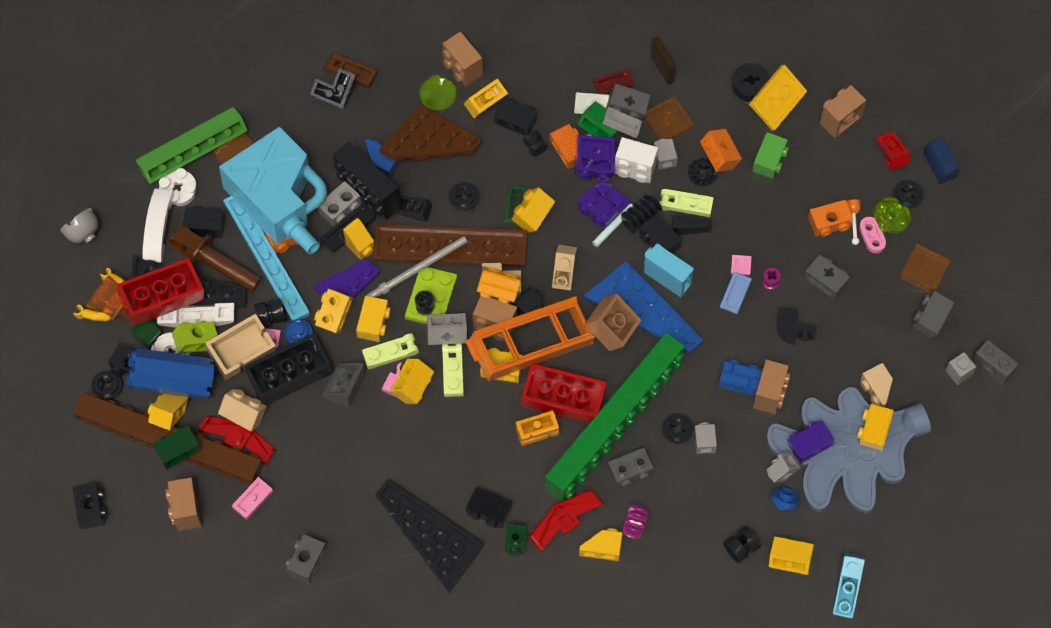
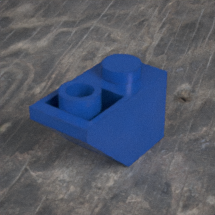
M367 138L365 144L369 160L391 179L401 161L394 162L379 153L382 144L377 140L372 141Z

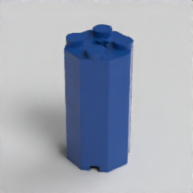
M136 348L129 355L128 367H131V370H129V374L126 377V386H130L132 390L207 400L210 397V392H207V388L212 387L214 359Z

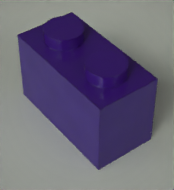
M822 420L818 423L814 421L806 427L807 429L802 432L796 431L789 436L788 446L799 464L834 446L835 439Z

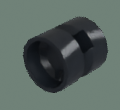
M280 298L269 300L268 304L262 302L254 305L256 315L264 327L271 326V322L278 324L286 321Z
M744 527L737 532V537L732 536L723 543L727 553L736 563L745 560L748 557V553L753 554L761 548L759 539L749 527Z

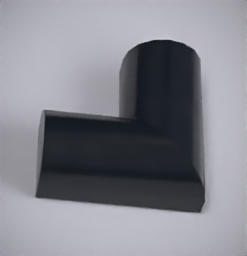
M339 68L333 84L316 78L310 96L344 109L357 74Z

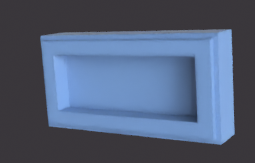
M734 272L720 308L738 315L752 279Z

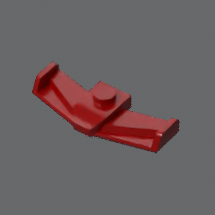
M206 416L199 427L201 433L225 437L224 444L229 447H236L241 451L246 447L252 454L260 457L265 466L269 464L277 451L255 430L249 431L231 420Z
M591 489L563 502L556 503L530 534L529 537L532 543L542 553L559 530L566 536L580 525L578 516L602 507L603 503Z

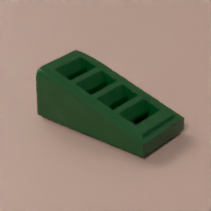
M509 185L504 222L516 224L509 217V214H515L514 210H510V207L516 208L519 204L511 203V200L523 201L524 198L512 196V193L523 194L524 196L528 187Z

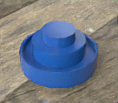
M293 320L285 328V339L290 345L313 334L312 327L305 320Z
M787 487L773 489L770 497L771 501L780 511L796 509L800 502V497Z

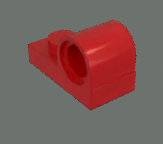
M893 131L876 137V142L885 153L886 163L891 171L910 164L909 150Z

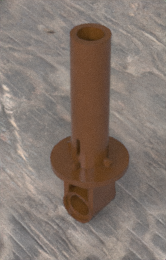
M180 226L170 238V246L191 258L190 261L193 267L199 261H202L239 285L246 287L251 292H254L259 285L261 277L210 247L212 236L207 235L203 239L187 227Z

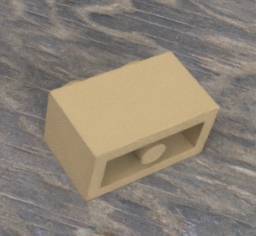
M232 389L225 394L218 414L249 431H253L260 426L267 406L262 404L260 400L245 395L242 390Z

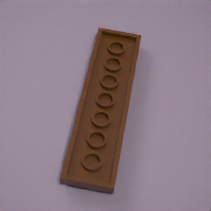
M376 224L373 259L375 262L420 263L465 236L468 241L466 244L433 264L482 266V263H502V267L525 268L527 230Z

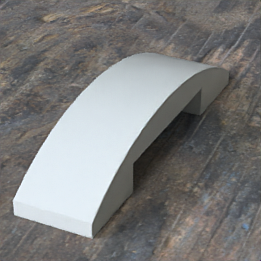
M155 189L153 192L144 231V260H152L156 263H162L165 249L163 241L168 211L172 206L173 190Z
M217 303L215 307L181 308L157 317V324L177 327L182 322L213 321L215 326L233 323L235 304Z

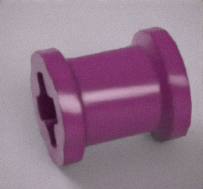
M776 268L766 269L762 280L763 287L767 290H775L779 286L781 274Z

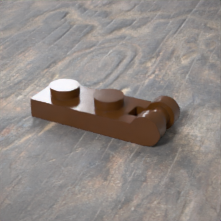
M331 53L330 61L323 68L326 73L335 75L339 68L352 71L357 74L354 83L368 89L377 76L376 70L336 53Z

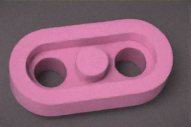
M873 217L863 218L860 222L859 230L867 249L872 253L882 252L885 248L886 240L878 221ZM873 243H877L879 246L875 247Z

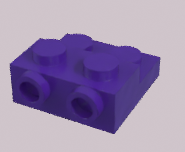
M578 135L575 175L584 180L591 177H598L599 181L611 179L615 174V138Z
M599 181L593 189L590 188L578 200V209L583 215L591 217L597 226H602L605 229L631 204V201L606 181Z

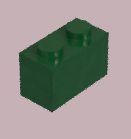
M188 425L175 429L171 435L163 436L153 444L166 470L201 451L199 443Z

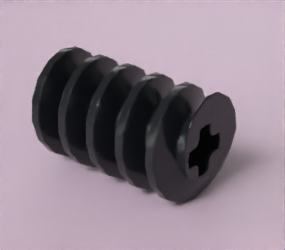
M646 194L638 200V203H634L632 207H629L627 212L624 211L621 214L622 222L630 233L635 234V228L639 230L640 223L644 224L646 219L649 220L652 215L654 216L658 213L657 210L662 212V206L654 196Z

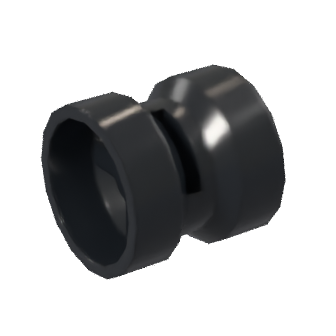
M538 130L528 133L523 138V142L526 146H529L532 156H538L548 148L546 142L541 139Z
M420 291L415 296L416 311L420 315H430L434 311V297L429 291Z

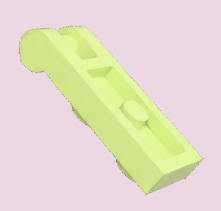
M669 189L661 190L660 196L662 200L660 204L663 211L672 210L710 217L714 197ZM672 198L675 199V201L669 202V199Z
M407 334L402 338L363 349L362 353L367 368L372 369L418 354L419 349L414 344V335ZM407 345L408 348L402 350L401 346Z
M462 343L455 346L442 344L444 397L464 396ZM449 353H456V358H449Z

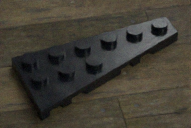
M132 255L131 279L165 267V265ZM197 275L204 289V300L183 307H215L217 303H234L235 308H246V287L226 281H217L208 276Z
M387 479L376 493V498L448 593H450L482 550L484 544Z

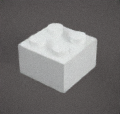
M622 137L615 156V174L623 178H633L641 183H650L657 164L658 147Z

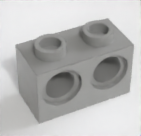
M344 181L325 198L324 202L318 207V212L334 227L361 205V197ZM345 198H351L350 201H344ZM332 210H338L337 213H330Z

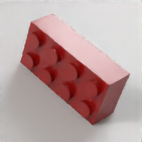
M187 258L117 284V295L131 325L135 326L204 300V289L190 259Z
M531 363L521 397V407L545 413L553 410L554 415L590 424L601 411L607 382Z

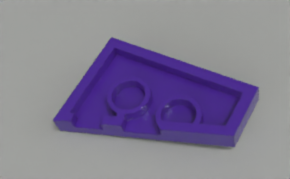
M365 259L314 285L313 289L321 296L328 289H332L353 297L354 300L380 274V270Z

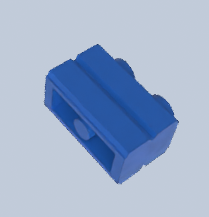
M736 360L725 361L719 381V388L756 396L763 370L759 369L756 365H740V362Z

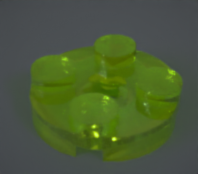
M883 198L873 209L874 218L879 230L882 232L899 234L910 224L911 215L905 205L899 204V200L896 198Z

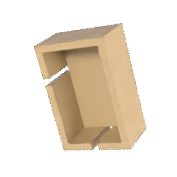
M256 314L205 343L206 350L211 358L214 359V363L225 380L240 373L241 367L245 370L244 366L276 351V345L267 331L265 332V328Z

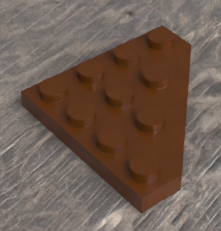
M420 104L380 147L379 153L394 162L402 161L405 158H413V160L428 159L429 156L447 158L454 157V154L471 156L482 145L483 139Z

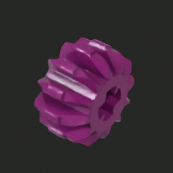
M633 504L629 506L623 524V535L632 539L641 538L648 516L647 508Z

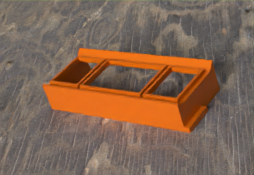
M575 296L476 330L470 339L465 342L474 361H479L487 380L490 381L530 367L531 363L538 364L594 344L595 336L584 325L586 320ZM569 310L581 336L569 340L556 316L557 313ZM549 316L561 343L520 357L508 330ZM502 333L514 359L494 366L482 339Z

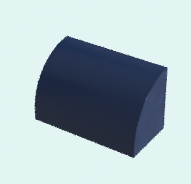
M944 137L931 143L923 153L939 184L957 178L960 170L956 159Z

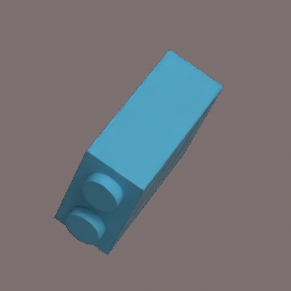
M656 244L653 248L650 247L644 255V273L681 298L692 285L694 268L659 244Z

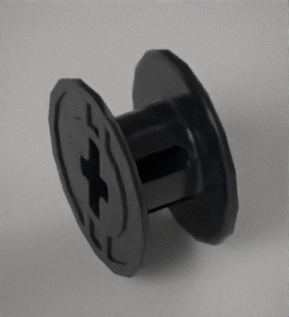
M748 63L741 65L733 75L732 92L734 97L742 103L749 104L770 79L768 72L757 64Z

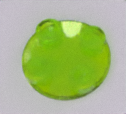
M432 75L421 85L419 91L420 99L429 109L444 110L454 103L456 87L448 79Z

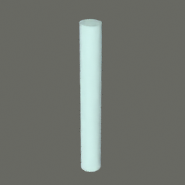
M629 204L592 242L595 247H598L622 223L621 214L624 211L627 212V209L632 207V204Z

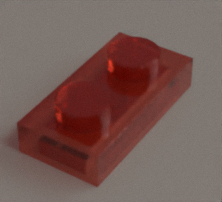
M628 68L593 79L597 94L610 95V91L615 84L628 88L634 87V82Z

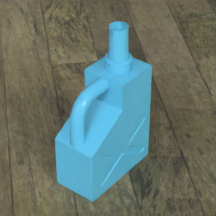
M280 127L219 166L223 189L234 198L241 208L277 245L288 238L294 239L308 254H313L319 249V242L305 228L308 225L306 215L324 202L327 188L322 178L308 165L307 154ZM309 181L314 186L316 193L311 199L303 203L300 197Z

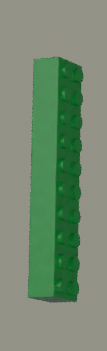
M667 333L660 339L545 476V490L560 502L570 499L575 495V489L587 481L589 477L587 475L591 470L595 471L601 463L600 459L603 456L609 455L615 441L619 442L623 438L625 429L627 427L631 428L637 420L635 417L647 409L650 399H655L661 391L660 387L663 384L667 385L672 378L671 374L682 367L684 364L683 358L685 357V346Z

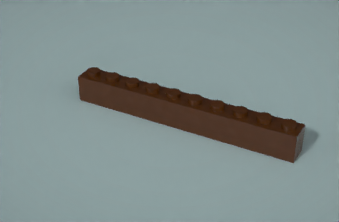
M82 393L73 412L76 420L154 449L153 444L159 438L167 437L177 429L172 427L171 430H167L148 422L149 414L143 413L141 415L128 406H125V408L120 407L116 402L112 400L104 401L93 393L89 395ZM196 433L194 435L201 451L184 461L249 486L258 478L263 468L260 457L252 453L249 455L244 454L236 447H226L218 440H207L202 434Z

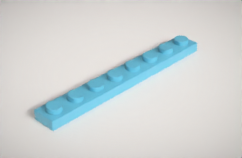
M232 196L224 199L223 202L277 297L280 298L281 304L291 321L309 316V310L262 229Z

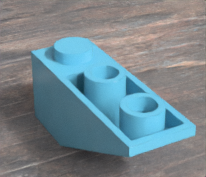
M844 552L833 609L834 615L853 618L865 561L863 555Z

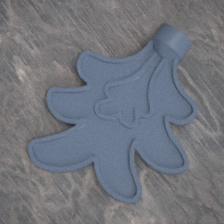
M848 387L840 393L837 401L838 411L826 406L816 398L806 399L801 413L805 428L814 421L818 423L822 420L835 439L834 446L799 464V466L807 467L803 477V492L807 503L817 512L827 509L834 487L842 478L843 491L849 504L859 512L865 514L872 512L876 499L875 482L877 475L886 483L897 484L902 482L905 475L903 454L907 444L915 437L931 433L930 421L923 405L918 403L903 410L893 412L883 451L860 445V439L857 438L860 427L864 428L866 421L862 420L864 411L869 409L870 405L856 388ZM772 424L767 433V443L771 451L776 456L786 452L793 454L788 446V439L797 430L780 424Z

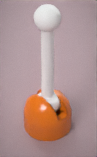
M852 199L846 202L853 217L852 244L857 245L859 239L857 238L856 214L861 209L860 200Z

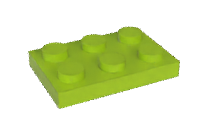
M429 267L419 271L406 310L405 319L427 324V315H420L416 311L415 296L420 291H429L434 297L435 308L430 315L446 314L457 281V274Z

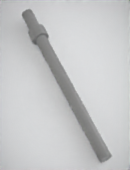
M465 236L459 238L390 281H384L379 284V287L368 293L367 296L376 298L381 294H387L391 288L468 242Z

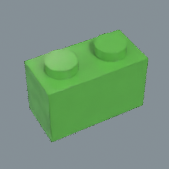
M767 132L754 161L752 171L772 179L776 173L779 174L783 165L781 159L782 157L786 158L789 147H787L788 140Z

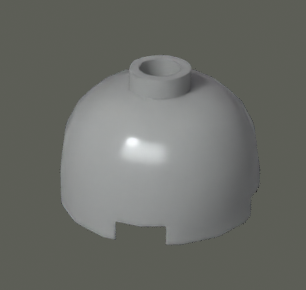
M87 208L75 216L69 223L70 225L66 223L60 231L73 243H81L83 241L89 243L96 237L94 233L98 230V218L91 208Z

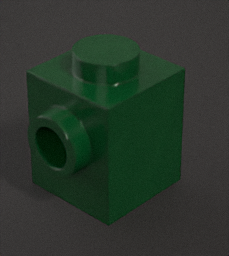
M153 320L132 326L131 329L133 338L148 350H151L152 345L162 335V332Z
M507 524L505 553H509L511 556L525 554L527 525Z

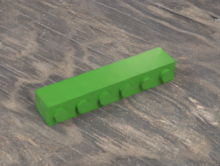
M232 107L135 161L144 178L151 184L247 132V128L240 114Z

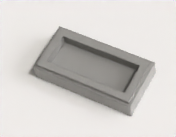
M608 107L602 124L637 138L642 121Z

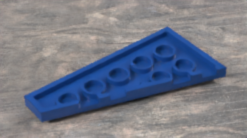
M627 261L583 296V299L598 305L603 297L617 293L641 319L637 326L638 328L650 332L656 338H662L666 333L685 346L684 352L688 355L703 344L704 340Z

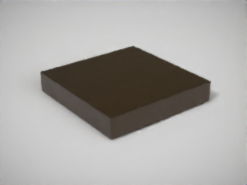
M657 36L652 39L651 58L667 85L674 83L676 64L661 39Z

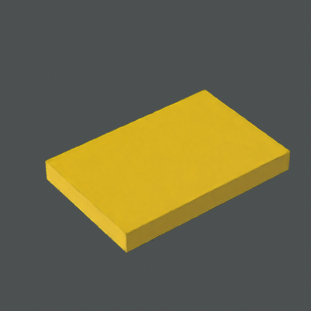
M781 65L749 105L773 131L776 130L806 94L807 90L786 65Z

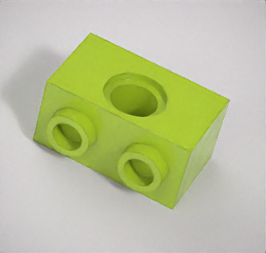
M213 321L182 322L172 332L178 354L207 351L205 343L218 336Z

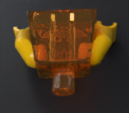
M106 268L105 270L108 274H100L103 282L85 305L87 309L77 305L76 307L81 311L80 313L73 314L78 319L86 318L105 322L113 321L119 314L128 320L127 314L117 295V284L125 280L116 274H112L110 268Z

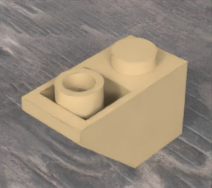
M558 245L552 288L571 290L577 247Z
M881 363L862 373L860 384L865 392L868 391L872 404L881 407L886 406L893 378L884 364Z

